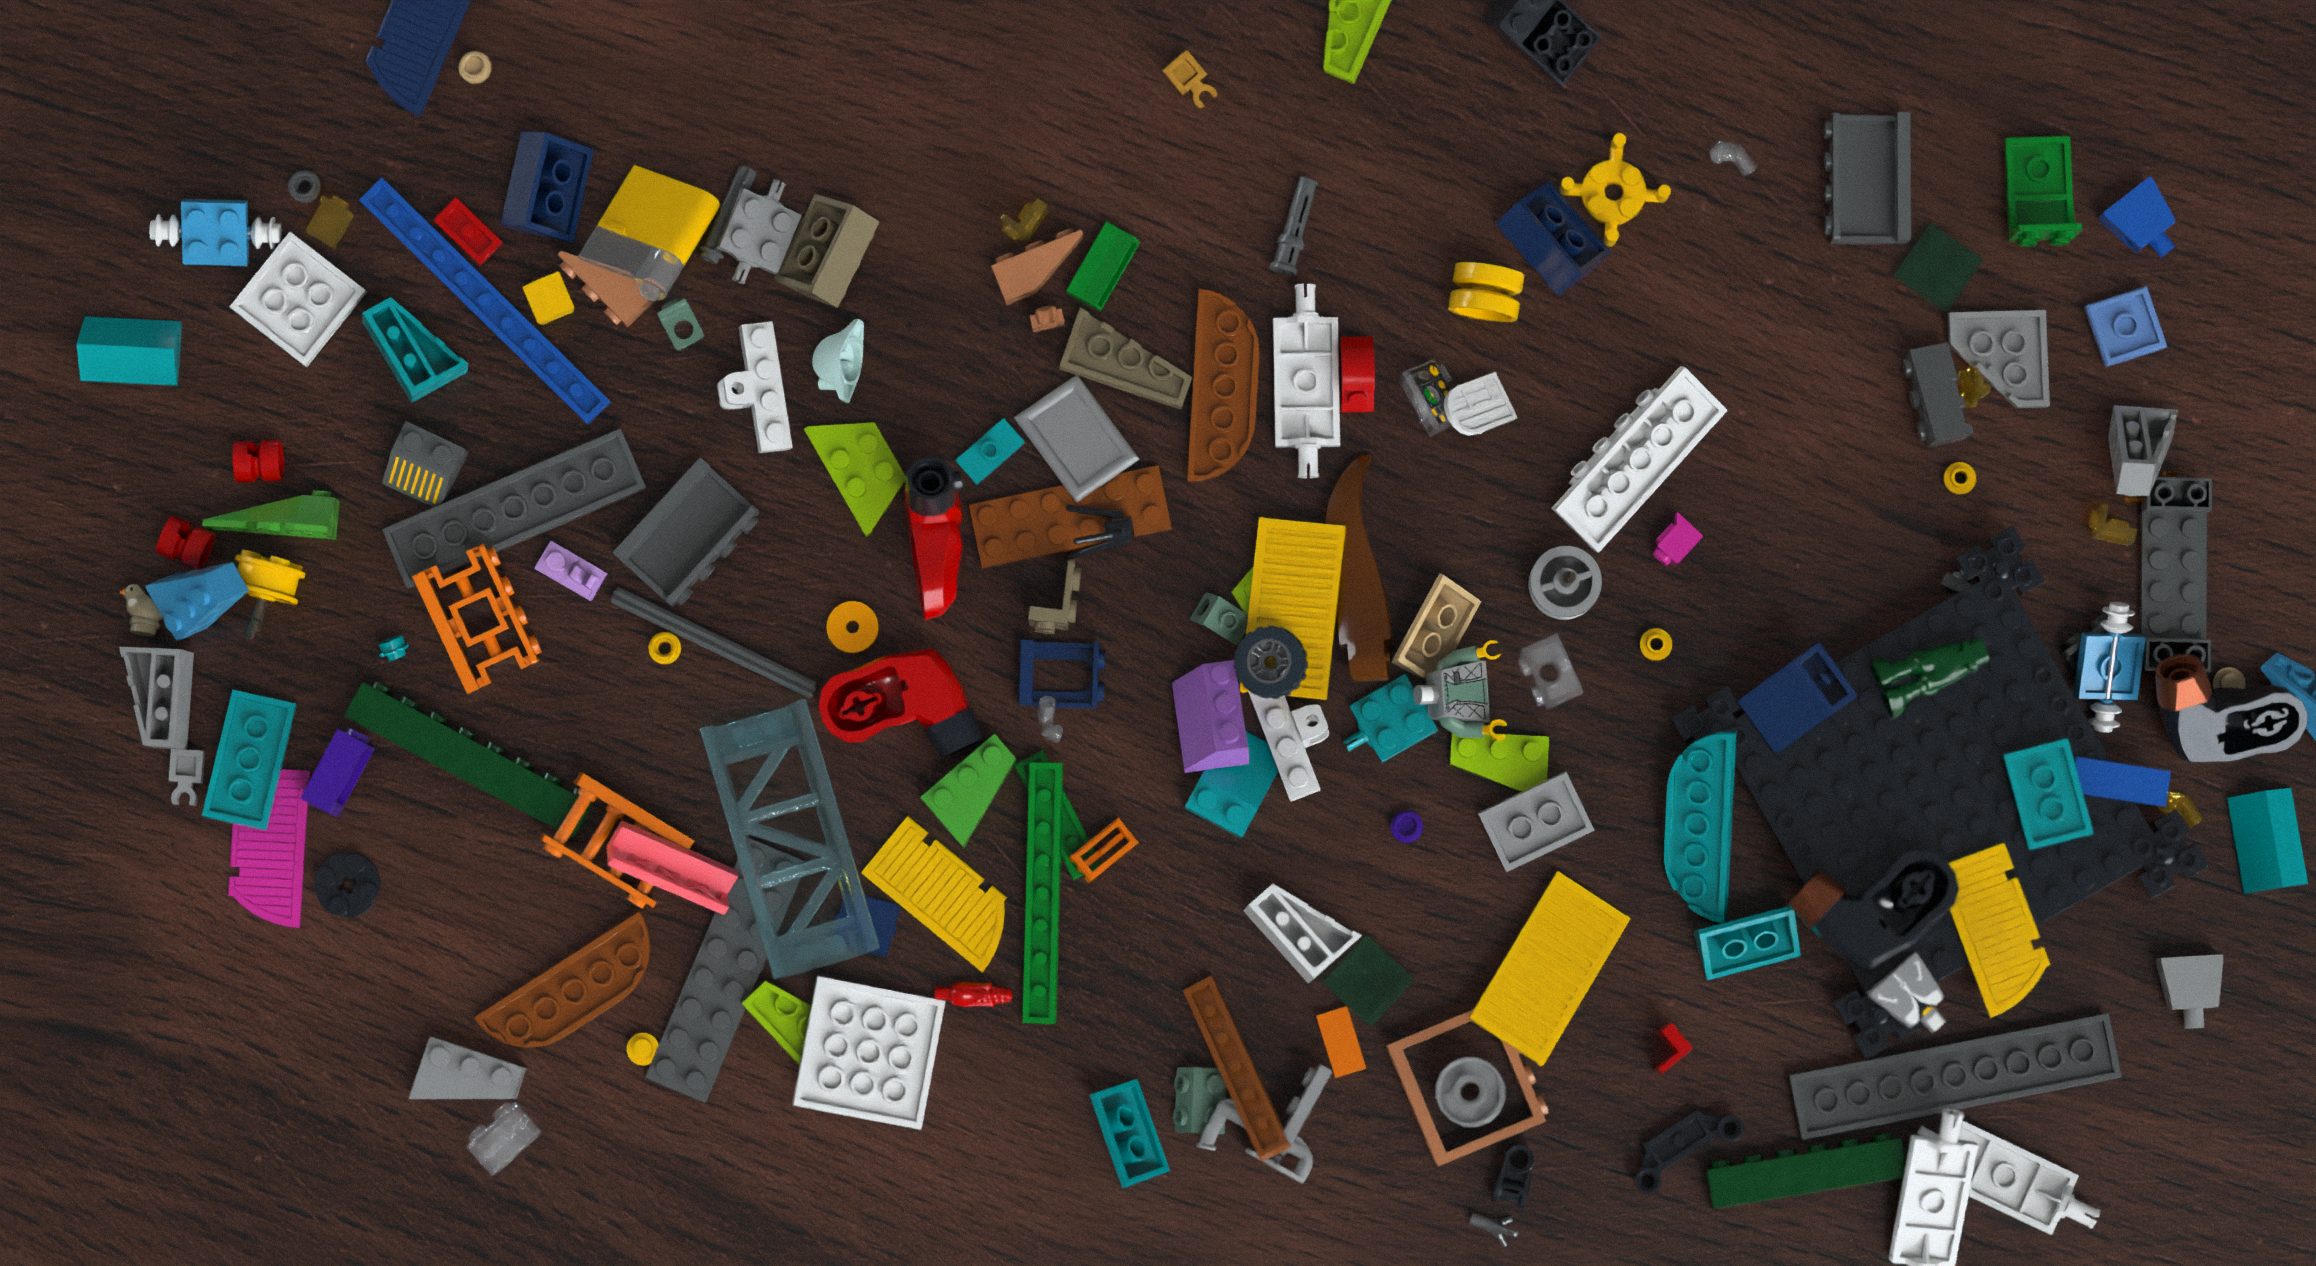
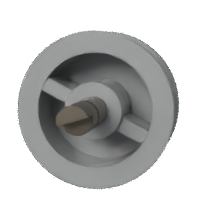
M1559 546L1545 552L1534 564L1528 581L1529 593L1535 606L1545 615L1559 620L1574 619L1586 613L1598 599L1602 587V576L1596 561L1584 550L1573 546Z

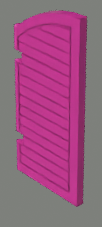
M282 769L267 831L232 823L230 867L240 868L239 877L229 876L228 896H233L242 906L262 919L287 927L300 928L308 802L300 798L309 783L310 771Z

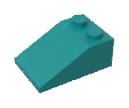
M1246 732L1249 764L1204 770L1185 805V809L1241 840L1278 773L1268 743Z

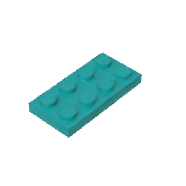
M232 690L202 812L203 817L267 831L297 708L296 703Z

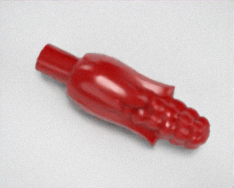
M960 981L953 983L951 987H935V999L951 1000L953 1005L960 1007L987 1006L994 1008L995 1004L1009 1003L1013 998L1011 989L993 986L992 982Z

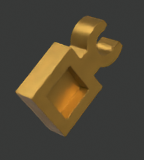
M1188 50L1183 51L1161 70L1181 95L1190 90L1193 103L1200 109L1204 107V104L1199 100V95L1202 91L1209 92L1213 98L1217 96V92L1212 86L1203 84L1200 81L1207 73Z

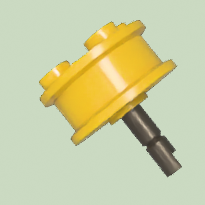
M242 549L241 555H236L235 561L239 563L237 570L249 589L246 593L255 598L245 638L253 639L255 631L260 632L261 620H263L268 601L292 605L298 604L299 600L295 598L299 579L305 578L306 573L302 572L303 566L290 563L289 560L274 556L267 558L259 553Z

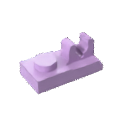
M553 541L549 542L534 568L589 601H592L607 576V573Z

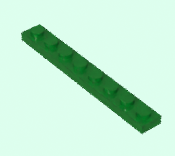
M1029 762L1023 1023L1057 1024L1064 763Z

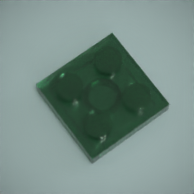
M1930 223L1893 277L1946 313L1983 259Z
M1367 935L1323 984L1371 1027L1415 979Z

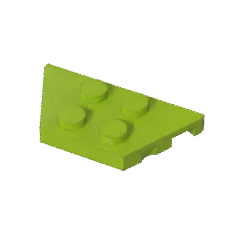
M875 422L808 426L804 428L866 537L871 535L874 527L906 482L904 472Z

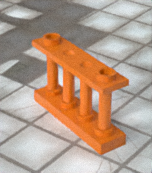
M580 772L574 781L576 785L580 786L577 792L580 795L553 839L542 833L539 839L546 843L543 849L559 859L564 853L628 892L629 895L626 899L643 909L645 904L654 908L657 902L647 896L653 887L652 884L641 880L637 888L634 889L619 880L623 874L622 871L611 867L609 872H606L591 862L618 818L622 820L625 814L635 820L634 826L650 833L653 831L664 839L687 849H690L694 840ZM598 797L608 804L605 808L607 813L582 854L578 855L565 847L564 844L590 802L594 803Z

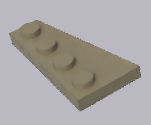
M1081 307L1059 366L1060 370L1182 410L1192 380L1190 375L1158 355L1155 356L1142 348V345L1116 332L1115 328L1105 322H1100Z

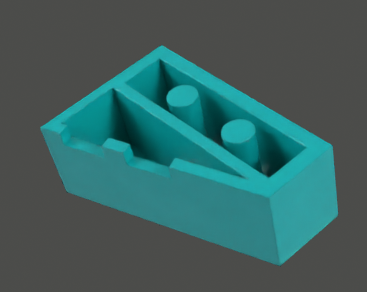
M391 297L362 313L364 326L411 404L468 372V363L463 358L458 357L442 340L431 334L422 326L421 322Z

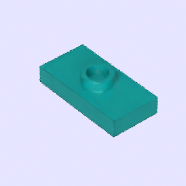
M1003 418L955 461L970 479L978 485L1021 448L1025 441Z

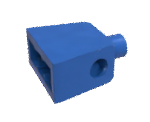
M2151 176L2097 218L2135 253L2149 244L2159 258H2162L2176 247L2164 232L2176 222Z

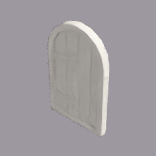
M1496 372L1457 385L1446 394L1444 399V410L1447 419L1457 431L1468 436L1481 434L1518 418Z

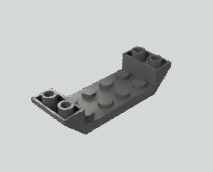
M2157 477L2150 495L2143 496L2140 512L2139 634L2146 637L2143 656L2145 671H2156L2158 664L2166 658L2182 654L2198 657L2202 661L2206 673L2211 672V640H2206L2207 513L2212 511V478Z

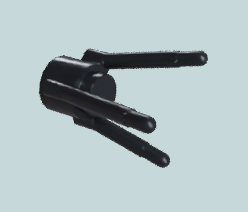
M1066 506V510L1070 512L1111 518V521L1105 522V533L1087 535L1073 540L1074 544L1107 540L1106 542L1065 555L1066 560L1079 558L1114 546L1127 545V542L1134 541L1132 516H1124L1123 510L1109 511L1082 506Z

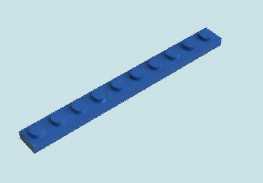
M382 177L359 199L386 228L587 425L611 403Z

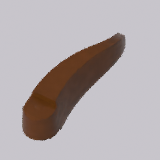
M1370 454L1356 457L1344 471L1331 494L1326 515V524L1346 526L1337 605L1339 644L1343 653H1348L1350 674L1354 682L1389 681V649L1395 647L1389 605L1363 522L1361 498L1365 474L1372 461Z

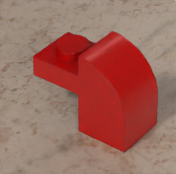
M1373 336L1340 337L1342 412H1374L1375 365Z

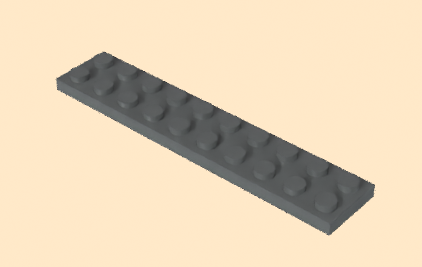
M2108 1013L1789 1075L1788 1078L1801 1140L1943 1113L1944 1109H1950V1111L1952 1109L1958 1110L2122 1078Z

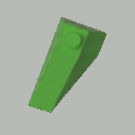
M313 490L312 496L301 495L203 519L202 526L207 530L336 540L340 501L331 497L332 492Z

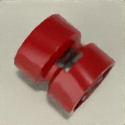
M280 439L262 440L259 445H256L253 440L234 441L233 472L236 483H252L258 477H261L264 482L283 481L284 452L282 441Z
M172 515L160 534L156 553L171 560L179 557L181 564L200 570L211 553L216 534L200 526L192 529L190 522Z

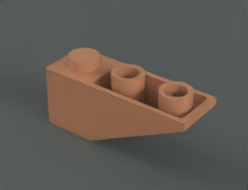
M1073 228L1057 233L1055 235L1056 240L1044 244L1043 240L1029 244L1025 247L1026 252L1014 256L1013 252L996 258V264L991 265V269L1006 306L1035 295L1083 240L1082 231L1074 232Z
M563 251L558 253V256L563 261L559 267L571 279L577 276L585 284L581 289L593 302L600 299L607 306L603 312L616 325L622 322L628 328L655 302L653 296L630 273Z

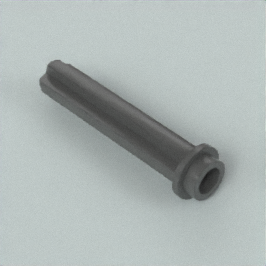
M744 165L739 166L705 246H700V258L713 264H718L719 260H723V251L718 249L717 246L741 189L750 190L756 172L752 168Z

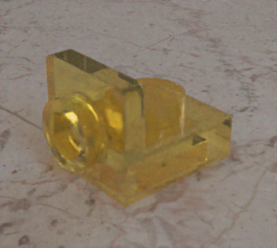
M334 195L330 199L321 196L319 199L321 204L305 232L335 249L354 215L347 209L349 204Z
M1038 198L1033 205L1028 202L1018 216V219L1021 220L1019 224L1003 214L1000 217V223L1004 226L1002 231L1015 241L1022 238L1027 242L1049 212L1048 205Z
M2101 503L2097 510L2092 509L2088 528L2093 529L2091 538L2127 546L2135 542L2137 529L2129 528L2128 522L2111 519L2110 523H2106L2109 504Z

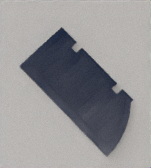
M392 0L376 36V38L383 40L384 44L381 49L374 46L371 47L365 64L369 65L380 86L396 103L421 117L471 0Z

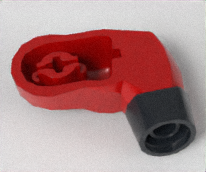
M937 457L918 459L909 468L905 479L906 518L920 608L924 621L943 616L955 601L959 572L963 560V540L959 528L963 520V514L958 491L962 490L960 471L953 472L952 468L944 460Z
M932 649L877 658L854 670L830 678L821 690L819 710L822 722L832 735L847 743L863 742L887 727L903 725L916 719L925 726L924 732L941 759L983 740L974 709L970 708L963 685L951 665L939 652Z

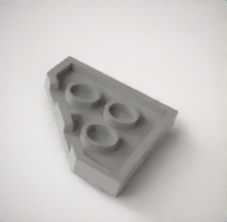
M2046 310L1948 313L1949 347L2015 408H2048L2050 406Z

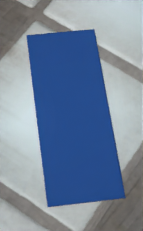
M2076 757L2075 766L2083 794L2166 807L2171 771Z

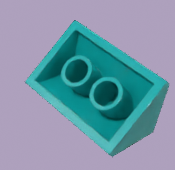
M84 317L77 341L80 380L88 382L178 386L182 322Z
M2291 788L2267 790L2226 798L2243 894L2308 884Z
M1790 906L1693 932L1706 980L1801 956L1795 912Z
M1138 1079L1089 1095L1122 1188L1170 1171Z

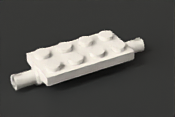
M1296 284V313L1293 314V317L1273 318L1275 448L1295 447V449H1298V478L1304 479L1307 478V465L1310 466V478L1319 477L1318 449L1321 447H1340L1338 317H1320L1318 313H1315V284H1307V297H1304V284Z
M1950 1109L1943 1110L1939 1136H1911L1889 1252V1259L1892 1263L1909 1266H1955L1978 1148L1975 1141L1959 1140L1962 1119L1964 1118V1113L1952 1109V1114H1950Z
M1962 1121L1959 1140L1975 1141L1978 1145L1969 1197L2049 1235L2053 1234L2060 1218H2065L2066 1216L2088 1226L2090 1229L2094 1227L2097 1221L2085 1216V1213L2098 1218L2101 1210L2075 1199V1195L2072 1194L2079 1175ZM1921 1126L1917 1132L1921 1136H1939V1134L1926 1129L1924 1126Z

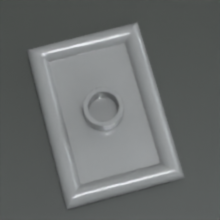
M1075 375L1014 417L1076 503L1139 460L1137 454L1078 375Z

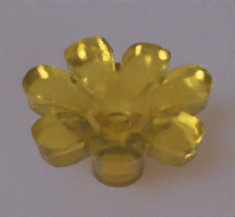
M1969 366L1967 371L1959 370L1958 379L1961 383H1957L1958 392L1964 397L1967 408H1974L1977 406L1979 398H1984L1985 395L1989 394L1991 386L1988 382H1984V377L1982 374H1979L1977 367Z

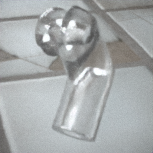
M1721 141L1716 143L1715 147L1710 150V157L1715 163L1720 164L1724 160L1732 161L1744 177L1757 168L1745 149L1739 144Z
M1043 696L1040 699L1038 710L1041 737L1045 741L1059 742L1062 737L1063 728L1061 725L1053 724L1056 701L1051 696Z

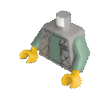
M1495 640L1486 642L1481 648L1475 645L1453 650L1436 664L1434 672L1426 674V685H1417L1413 690L1414 702L1417 705L1428 704V716L1430 719L1439 720L1443 728L1457 737L1484 738L1485 735H1490L1496 741H1502L1506 738V735H1496L1492 731L1497 725L1507 726L1505 721L1496 719L1490 725H1485V723L1490 722L1486 661H1480V658L1486 657L1491 660L1499 658L1501 654L1489 656L1486 652L1489 644L1499 643Z

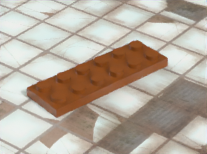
M1158 465L1119 473L1077 503L1064 485L969 505L982 569L1090 547L1107 541L1101 540L1074 544L1073 540L1075 538L1105 533V522L1111 521V518L1070 512L1066 510L1067 505L1109 511L1123 510L1124 516H1132L1134 537L1172 530Z

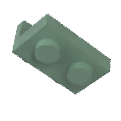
M1178 1067L1174 1080L1176 1091V1104L1173 1112L1175 1132L1202 1134L1217 1105L1226 1099V1084L1219 1069ZM1225 1123L1219 1134H1225Z

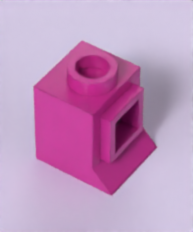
M1676 512L1674 514V524L1671 523L1654 541L1657 546L1652 554L1663 565L1667 566L1670 563L1675 567L1700 541L1703 535L1682 515Z

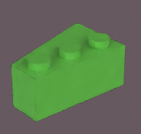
M994 734L920 797L963 848H965L971 835L1016 763V758Z

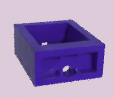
M349 727L346 733L337 729L300 799L333 816L339 817L375 749L367 745L370 738Z

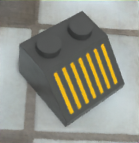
M405 421L391 450L382 484L434 508L445 503L468 452L461 446Z

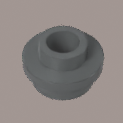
M301 170L292 175L288 183V189L295 200L308 203L318 197L321 191V183L313 172ZM309 182L311 184L310 190L308 192H301L299 189L301 183Z

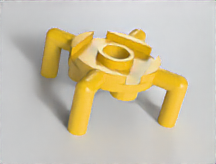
M1617 133L1611 142L1610 160L1593 166L1587 173L1583 184L1574 183L1571 177H1565L1559 187V191L1563 195L1581 196L1585 209L1594 219L1605 224L1604 243L1607 246L1615 245L1619 238L1617 226L1634 218L1643 207L1644 202L1664 203L1671 193L1668 185H1661L1658 190L1646 189L1639 169L1622 161L1623 147L1626 142V137L1622 133ZM1610 184L1618 185L1623 192L1622 198L1617 201L1609 200L1605 196V188Z

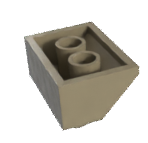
M815 194L773 280L818 302L838 308L870 241L874 237L879 221L854 205Z

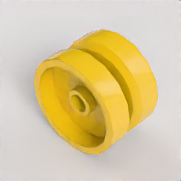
M1475 262L1456 263L1453 282L1464 289H1456L1451 292L1448 310L1462 316L1487 321H1517L1520 303L1511 296L1522 292L1525 275L1519 271L1497 265Z

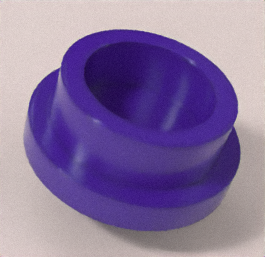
M1405 810L1393 817L1390 829L1395 839L1403 843H1411L1420 837L1423 831V823L1418 814Z

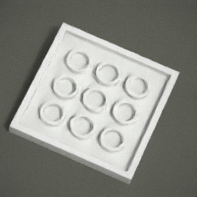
M818 976L816 978L792 1105L921 1130L945 1001Z

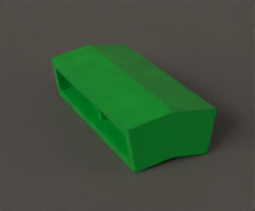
M1106 222L1066 293L1101 312L1140 242L1134 236Z

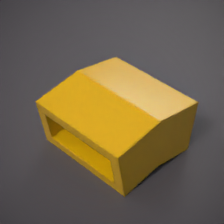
M559 271L522 287L538 324L544 325L574 312V305Z

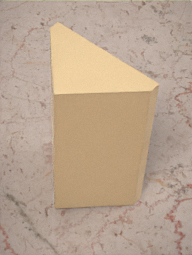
M1439 573L1391 663L1426 681V674L1434 672L1436 664L1456 649L1481 601L1448 577Z

